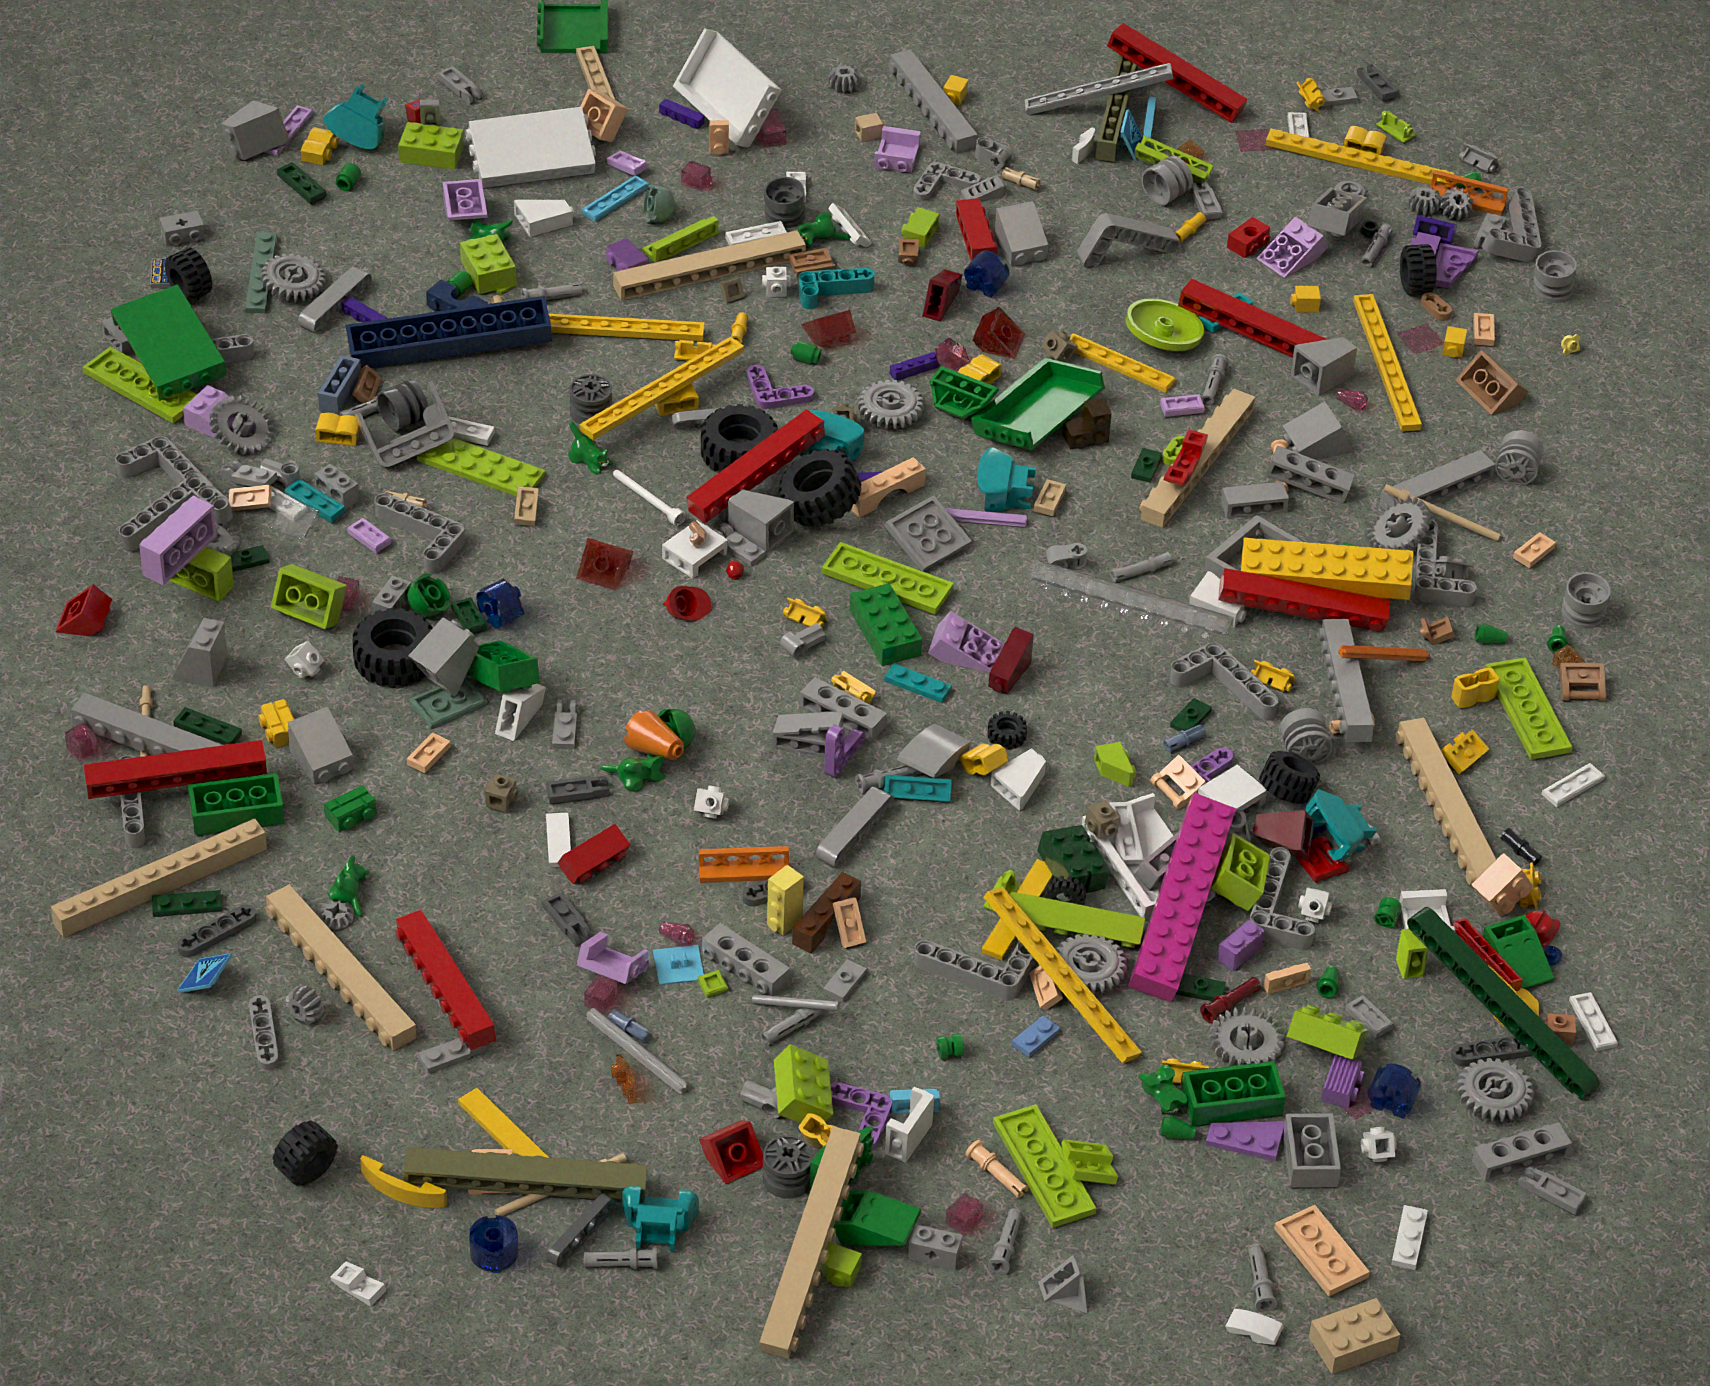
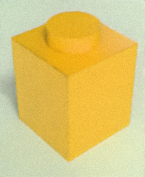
M950 75L945 83L943 91L953 104L960 106L968 93V79Z
M1295 286L1294 294H1291L1290 303L1291 306L1295 307V312H1319L1321 300L1319 286Z
M1447 326L1442 355L1462 358L1467 329Z

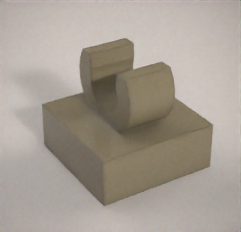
M736 277L720 283L721 294L725 302L728 303L745 297L740 278Z

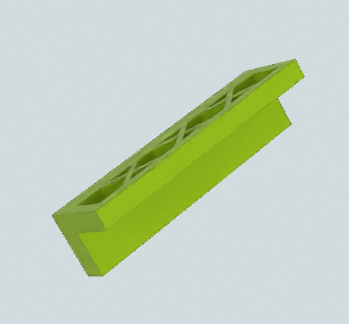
M1146 136L1143 137L1141 143H1138L1135 148V157L1152 165L1158 164L1167 158L1168 155L1163 153L1166 151L1171 153L1172 156L1176 155L1181 159L1188 160L1189 164L1187 166L1192 173L1193 182L1200 185L1208 180L1214 167L1212 164ZM1145 144L1153 145L1154 149L1145 146ZM1202 166L1206 168L1207 171L1205 172L1201 169H1198L1197 167Z
M715 216L706 220L702 219L643 247L642 252L655 263L660 262L717 235L719 220Z

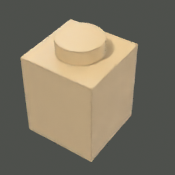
M877 113L855 117V132L861 142L882 138V129L885 124Z

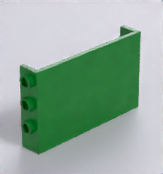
M178 284L110 309L114 326H120L155 385L159 401L227 376L224 359Z
M1044 358L971 418L974 434L990 440L1033 450L1083 408L1084 401L1092 400L1105 389L1102 371Z

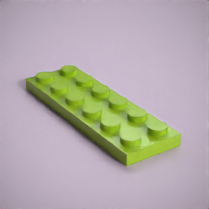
M111 346L82 367L83 373L171 423H175L184 416L183 408L197 395L187 390L159 401L156 387L143 365Z
M453 437L450 441L417 455V461L516 497L518 486L536 488L546 475L545 470Z
M842 542L838 544L824 563L821 571L822 574L863 589L890 583L901 603L934 615L954 588L953 582Z
M1526 657L1485 664V668H1492L1500 678L1497 696L1530 760L1571 753L1572 745Z
M1036 1104L993 1117L995 1129L1052 1228L1096 1214V1206L1082 1182L1071 1178L1065 1164L1063 1150Z

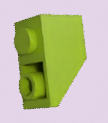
M1121 742L1095 746L1094 761L1100 775L1127 787L1133 786L1136 770L1134 765L1130 764L1128 751L1123 749Z

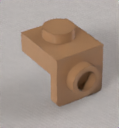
M899 238L898 262H902L904 265L918 263L919 239Z
M1425 617L1421 619L1423 626L1420 628L1424 640L1428 638L1431 645L1455 637L1449 617L1431 624L1427 623Z

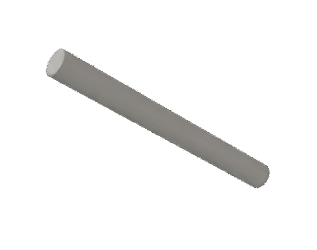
M766 995L752 996L753 1004L840 1010V1002Z

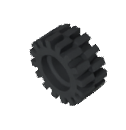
M1001 711L999 716L994 714L993 718H990L988 722L987 737L991 744H999L1004 748L1008 747V750H1012V746L1015 749L1019 748V744L1022 746L1024 741H1026V720H1023L1021 715L1017 717L1015 712L1011 715L1010 711H1006V714H1003V711ZM1010 728L1013 729L1014 732L1006 733L1000 731V729Z
M1060 876L1059 880L1055 877L1053 882L1050 881L1048 883L1044 898L1062 901L1057 895L1065 893L1071 895L1074 899L1063 902L1085 905L1086 888H1084L1082 882L1078 884V879L1075 878L1072 881V876H1068L1067 879H1064V876Z

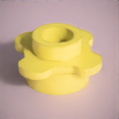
M1567 335L1563 338L1561 347L1564 349V355L1580 350L1579 335Z

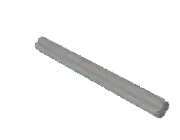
M592 1008L587 1012V1020L676 1092L684 1094L689 1089L688 1082L600 1011Z

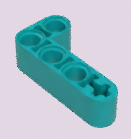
M870 268L802 272L799 275L798 281L801 306L805 309H815L818 306L819 296L869 293L874 290L875 272Z

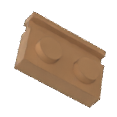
M827 248L789 254V262L797 278H799L800 273L806 271L835 269Z

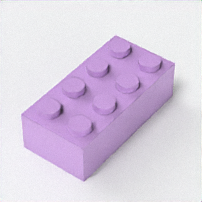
M192 496L177 511L171 514L165 522L156 527L154 532L142 540L139 548L143 576L164 585L216 537L214 506Z

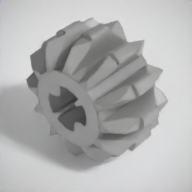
M845 64L844 66L838 65L833 67L829 75L831 89H835L836 92L841 90L843 94L845 91L851 93L852 90H857L860 83V74L858 69L853 68V65L846 66Z
M1417 186V189H1412L1408 206L1411 208V211H1416V215L1423 213V216L1428 213L1432 216L1433 213H1437L1439 210L1441 196L1439 191L1433 190V187L1427 188L1424 186V188Z
M1456 187L1452 191L1448 189L1440 199L1442 202L1440 209L1444 210L1443 215L1449 214L1450 219L1455 217L1457 221L1461 217L1466 218L1473 208V199L1469 198L1470 192L1463 193V188L1458 191Z
M301 984L296 986L286 997V1007L290 1009L289 1013L293 1014L294 1019H298L301 1024L306 1023L309 1025L314 1023L325 1012V1004L320 999L321 996L316 993L315 989L312 990L309 985Z

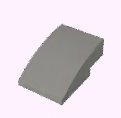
M933 724L913 738L898 755L897 760L935 778L954 769L956 761L960 760L959 757L969 751L971 741L937 724Z

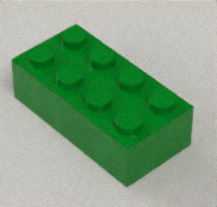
M890 583L850 593V612L881 666L921 656L922 637Z
M501 640L479 644V649L466 674L472 677V679H476L482 684L498 690L500 693H510L515 688L529 689L532 685L540 683L538 658Z
M277 773L188 785L195 835L224 832L252 819H256L261 827L284 824L283 803Z
M1275 1061L1183 1072L1181 1091L1186 1094L1188 1099L1185 1106L1192 1126L1280 1116L1284 1113L1286 1096Z

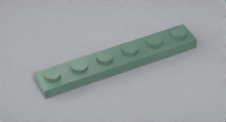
M257 232L245 313H266L269 291H266V286L262 285L260 276L264 263L268 262L271 258L274 259L277 240L276 232Z

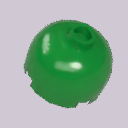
M422 574L410 585L408 591V601L411 608L423 617H436L450 606L448 600L451 598L447 586L441 579L437 578L435 580L430 577L432 574Z
M664 709L660 711L658 716L683 741L684 749L690 746L696 732L691 716L680 709Z

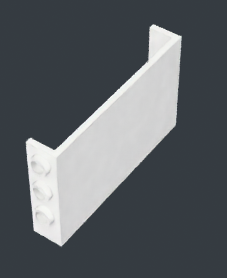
M704 28L673 85L710 121L729 120V139L736 145L743 147L751 146L781 92V89L720 33Z
M582 107L469 121V127L465 130L466 139L471 142L469 152L470 156H474L475 160L473 161V170L478 173L479 179L482 180L483 188L595 173L594 157L596 152L594 145L590 143L592 135L591 130H587L586 126L588 125L587 114H583Z
M1154 793L1128 801L1131 802L1144 860L1173 837V834L1154 809ZM1086 815L1083 816L1082 825L1091 838L1090 842H1093L1111 870L1110 873L1139 915L1145 917V920L1150 919L1162 881L1150 890L1134 875L1141 864H1125L1117 853L1114 836L1098 839L1093 832L1089 831L1085 823ZM1211 888L1206 902L1215 897L1216 892Z

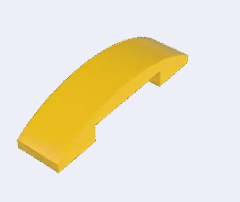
M364 1155L360 1158L361 1173L372 1186L383 1194L397 1201L419 1207L443 1208L447 1205V1192L445 1189L426 1181L419 1188L384 1173L383 1163Z

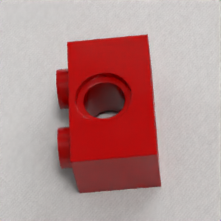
M1251 217L1228 234L1227 248L1243 258L1250 254L1253 255L1258 248L1269 243L1271 227Z

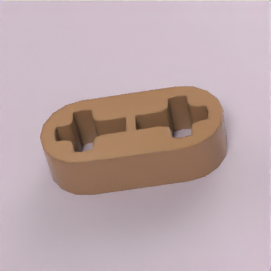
M1427 292L1422 295L1421 306L1438 320L1445 321L1450 319L1452 312L1450 305L1435 293Z

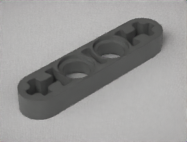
M241 905L181 937L177 942L179 954L183 957H192L252 925L256 921L255 908L251 905ZM229 923L233 925L229 929L221 928L223 924ZM205 934L213 935L211 939L201 938Z
M1515 1036L1458 1044L1452 1049L1451 1060L1458 1066H1469L1472 1062L1477 1064V1061L1480 1059L1486 1062L1487 1058H1491L1492 1061H1495L1496 1058L1503 1061L1533 1055ZM1503 1046H1507L1511 1048L1512 1051L1504 1052L1500 1048ZM1487 1050L1490 1054L1481 1055L1478 1051Z
M604 1193L599 1195L550 1248L547 1255L548 1262L561 1267L612 1213L615 1199Z

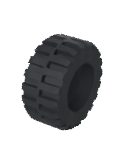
M737 404V406L727 405L723 409L718 408L715 410V413L712 412L708 415L707 419L702 423L701 457L707 466L710 465L711 470L714 472L718 470L720 473L776 432L778 425L768 413L765 414L764 410L760 408L755 409L751 405L743 406V404ZM747 439L750 441L744 443L731 442L729 440Z
M822 449V451H812L809 455L801 456L800 460H795L792 466L785 470V475L781 477L779 484V496L794 502V521L804 526L814 527L816 525L821 527L826 523H834V520L841 519L846 512L849 513L852 510L853 504L856 505L859 499L858 496L861 494L862 483L849 458L837 450Z
M387 608L386 611L378 610L375 611L374 615L369 614L366 616L364 621L361 620L357 625L352 639L354 665L358 673L362 677L366 676V680L371 683L375 681L379 686L386 684L389 687H395V685H401V687L408 686L409 682L414 684L419 681V677L424 678V673L409 657V654L433 629L431 624L423 616H417L416 612L411 610L408 612L403 608L398 610ZM391 644L407 646L404 649L394 651L381 649Z

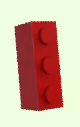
M613 824L563 854L557 864L572 884L578 881L584 883L592 877L591 873L597 870L600 873L608 868L609 862L615 859L616 862L622 860L627 855L626 851L631 844L618 826Z

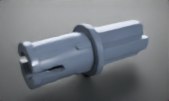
M1197 725L1186 731L1181 730L1179 734L1163 740V745L1167 744L1164 747L1169 753L1183 746L1188 747L1191 742L1205 736V729L1202 725Z
M614 1009L608 1016L609 1020L624 1032L631 1034L642 1042H646L651 1036L648 1029L636 1023L635 1018H629L617 1009Z

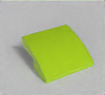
M1063 1139V1156L1072 1179L1116 1185L1118 1175L1111 1166L1114 1156L1107 1145Z

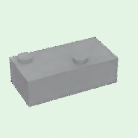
M1330 187L1312 203L1307 226L1329 231L1333 236H1345L1362 220L1367 197Z

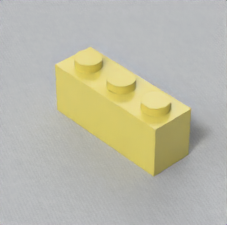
M788 865L768 879L767 924L772 931H778L783 936L793 929V926L801 919L803 913L804 876Z

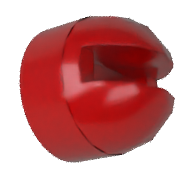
M730 561L726 568L727 575L731 579L740 578L744 571V566L737 561Z

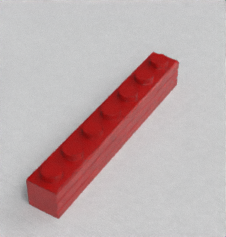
M1466 918L1454 921L1455 933L1515 991H1519L1523 979Z

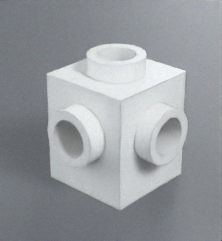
M766 267V275H762V286L766 287L767 297H787V287H790L791 282L790 275L786 274V267Z
M309 641L296 646L284 659L300 678L306 676L313 677L320 671L319 666L324 662L318 650Z
M708 786V789L697 788L694 811L704 812L703 816L709 818H717V815H723V812L727 811L729 806V798H726L727 793L721 792L722 788L716 786ZM712 798L714 799V805H713V806L711 805V799H712Z
M1307 888L1305 896L1301 895L1298 906L1299 909H1302L1301 914L1306 915L1305 920L1318 923L1319 919L1323 920L1325 915H1330L1332 903L1329 902L1330 892ZM1314 901L1318 903L1317 910L1312 907Z
M1384 1127L1370 1128V1132L1363 1133L1364 1139H1361V1150L1365 1153L1366 1157L1373 1159V1162L1387 1161V1157H1395L1397 1143L1392 1132L1385 1130ZM1376 1139L1379 1140V1145L1377 1147L1375 1143Z

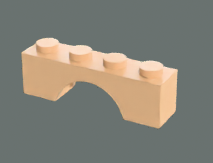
M913 457L861 482V494L858 496L859 499L856 505L853 504L852 511L860 518L876 510L881 500L893 490L904 489L909 494L925 486L926 468Z

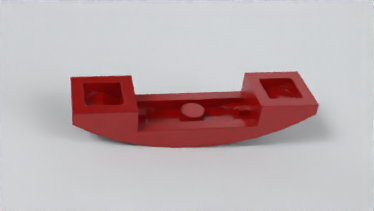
M1188 430L1183 439L1182 448L1173 465L1169 466L1163 481L1184 486L1189 481L1201 458L1208 434Z

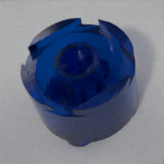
M982 251L974 257L964 270V277L967 281L966 287L973 291L980 290L985 296L992 298L1009 278V267L1006 263L1005 265L1002 264L1000 261L1001 257L991 251Z
M500 579L482 588L476 594V602L480 613L485 612L488 617L485 620L496 629L524 615V609L519 599L521 597L519 588L512 586L505 579Z
M1390 1063L1383 1068L1382 1065L1379 1066L1367 1092L1368 1098L1371 1101V1108L1379 1111L1387 1109L1392 1111L1394 1116L1405 1118L1406 1114L1412 1110L1421 1089L1420 1079L1418 1077L1415 1079L1411 1076V1070L1398 1064Z
M496 1215V1218L485 1216L475 1221L470 1228L469 1234L470 1258L472 1262L480 1269L490 1271L491 1273H499L513 1265L519 1254L518 1232L514 1222L501 1215Z

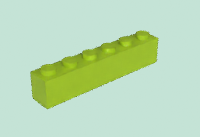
M1010 892L1013 900L1039 930L1045 931L1047 926L1055 928L1054 932L1067 935L1068 931L1077 932V935L1081 937L1084 934H1088L1089 937L1090 935H1097L1099 938L1103 936L1105 941L1119 940L1122 941V946L1135 948V944L1141 943L1145 917Z

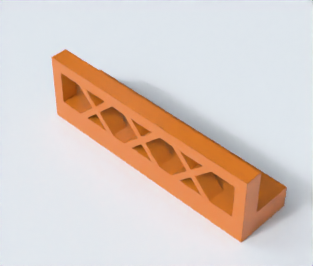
M1434 170L1431 187H1433V190L1439 191L1441 197L1445 195L1448 189L1452 191L1454 187L1460 191L1455 184L1462 183L1466 187L1463 189V193L1470 192L1469 198L1473 199L1472 209L1502 216L1509 188ZM1437 177L1445 179L1447 184L1437 183ZM1474 188H1482L1484 193H1476ZM1492 193H1502L1503 198H1496Z
M789 846L699 849L700 883L766 881L786 865L789 866ZM784 854V859L772 858L774 855ZM752 855L760 856V858L756 860L750 859ZM730 856L738 857L736 860H728L727 858ZM704 857L716 858L713 861H704Z

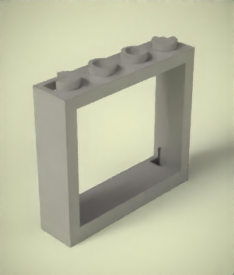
M1256 515L1206 557L1204 571H1210L1220 579L1224 568L1236 570L1226 564V562L1243 548L1244 538H1256L1260 535L1269 540L1303 541Z

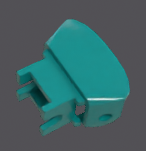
M361 84L355 87L347 102L344 100L338 102L323 116V122L332 133L348 143L364 149H374L382 144L385 123L382 122L384 117L380 115L388 98L384 97L379 101L362 92L365 85Z
M809 410L824 420L825 436L808 447L806 451L800 453V456L809 455L815 450L829 449L831 451L833 449L839 451V449L846 448L845 455L851 462L856 460L863 450L864 429L858 423L848 418L825 411Z
M993 447L988 448L981 456L977 473L978 488L982 493L986 494L984 511L1000 513L1009 510L1010 507L1030 509L1031 503L1025 502L1024 499L1025 497H1032L1034 483L1027 482V477L1035 478L1036 467L1016 465V462L1012 461V456Z
M1318 789L1307 804L1306 811L1314 819V827L1325 824L1338 844L1339 848L1337 850H1328L1330 857L1337 862L1345 861L1353 852L1364 850L1366 846L1364 843H1361L1362 840L1373 838L1378 830L1376 827L1370 828L1360 813V810L1363 808L1361 804L1345 805L1340 797Z
M626 1187L622 1191V1208L628 1226L633 1227L635 1233H637L636 1248H641V1242L668 1244L669 1251L674 1252L677 1233L687 1231L699 1214V1197L691 1190H680L678 1200L645 1197L643 1203L639 1202L641 1187Z

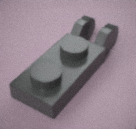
M1373 64L1368 65L1366 70L1363 67L1357 69V75L1381 101L1398 97V89Z
M587 776L546 782L550 804L593 797H609L611 793L607 787L608 780L604 776Z
M562 892L542 901V907L562 932L568 936L574 946L581 943L579 936L575 932L578 929L586 940L593 937L584 918Z

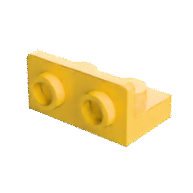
M1472 729L1466 735L1464 732L1460 733L1453 739L1455 744L1452 746L1448 743L1441 749V752L1454 770L1461 774L1487 752L1489 748Z

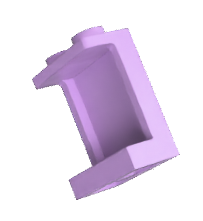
M883 126L882 140L878 152H875L874 167L912 173L920 147L921 131Z
M603 932L597 933L581 944L577 966L624 984L645 972L649 966L648 950L644 949L634 957L606 947L608 934Z

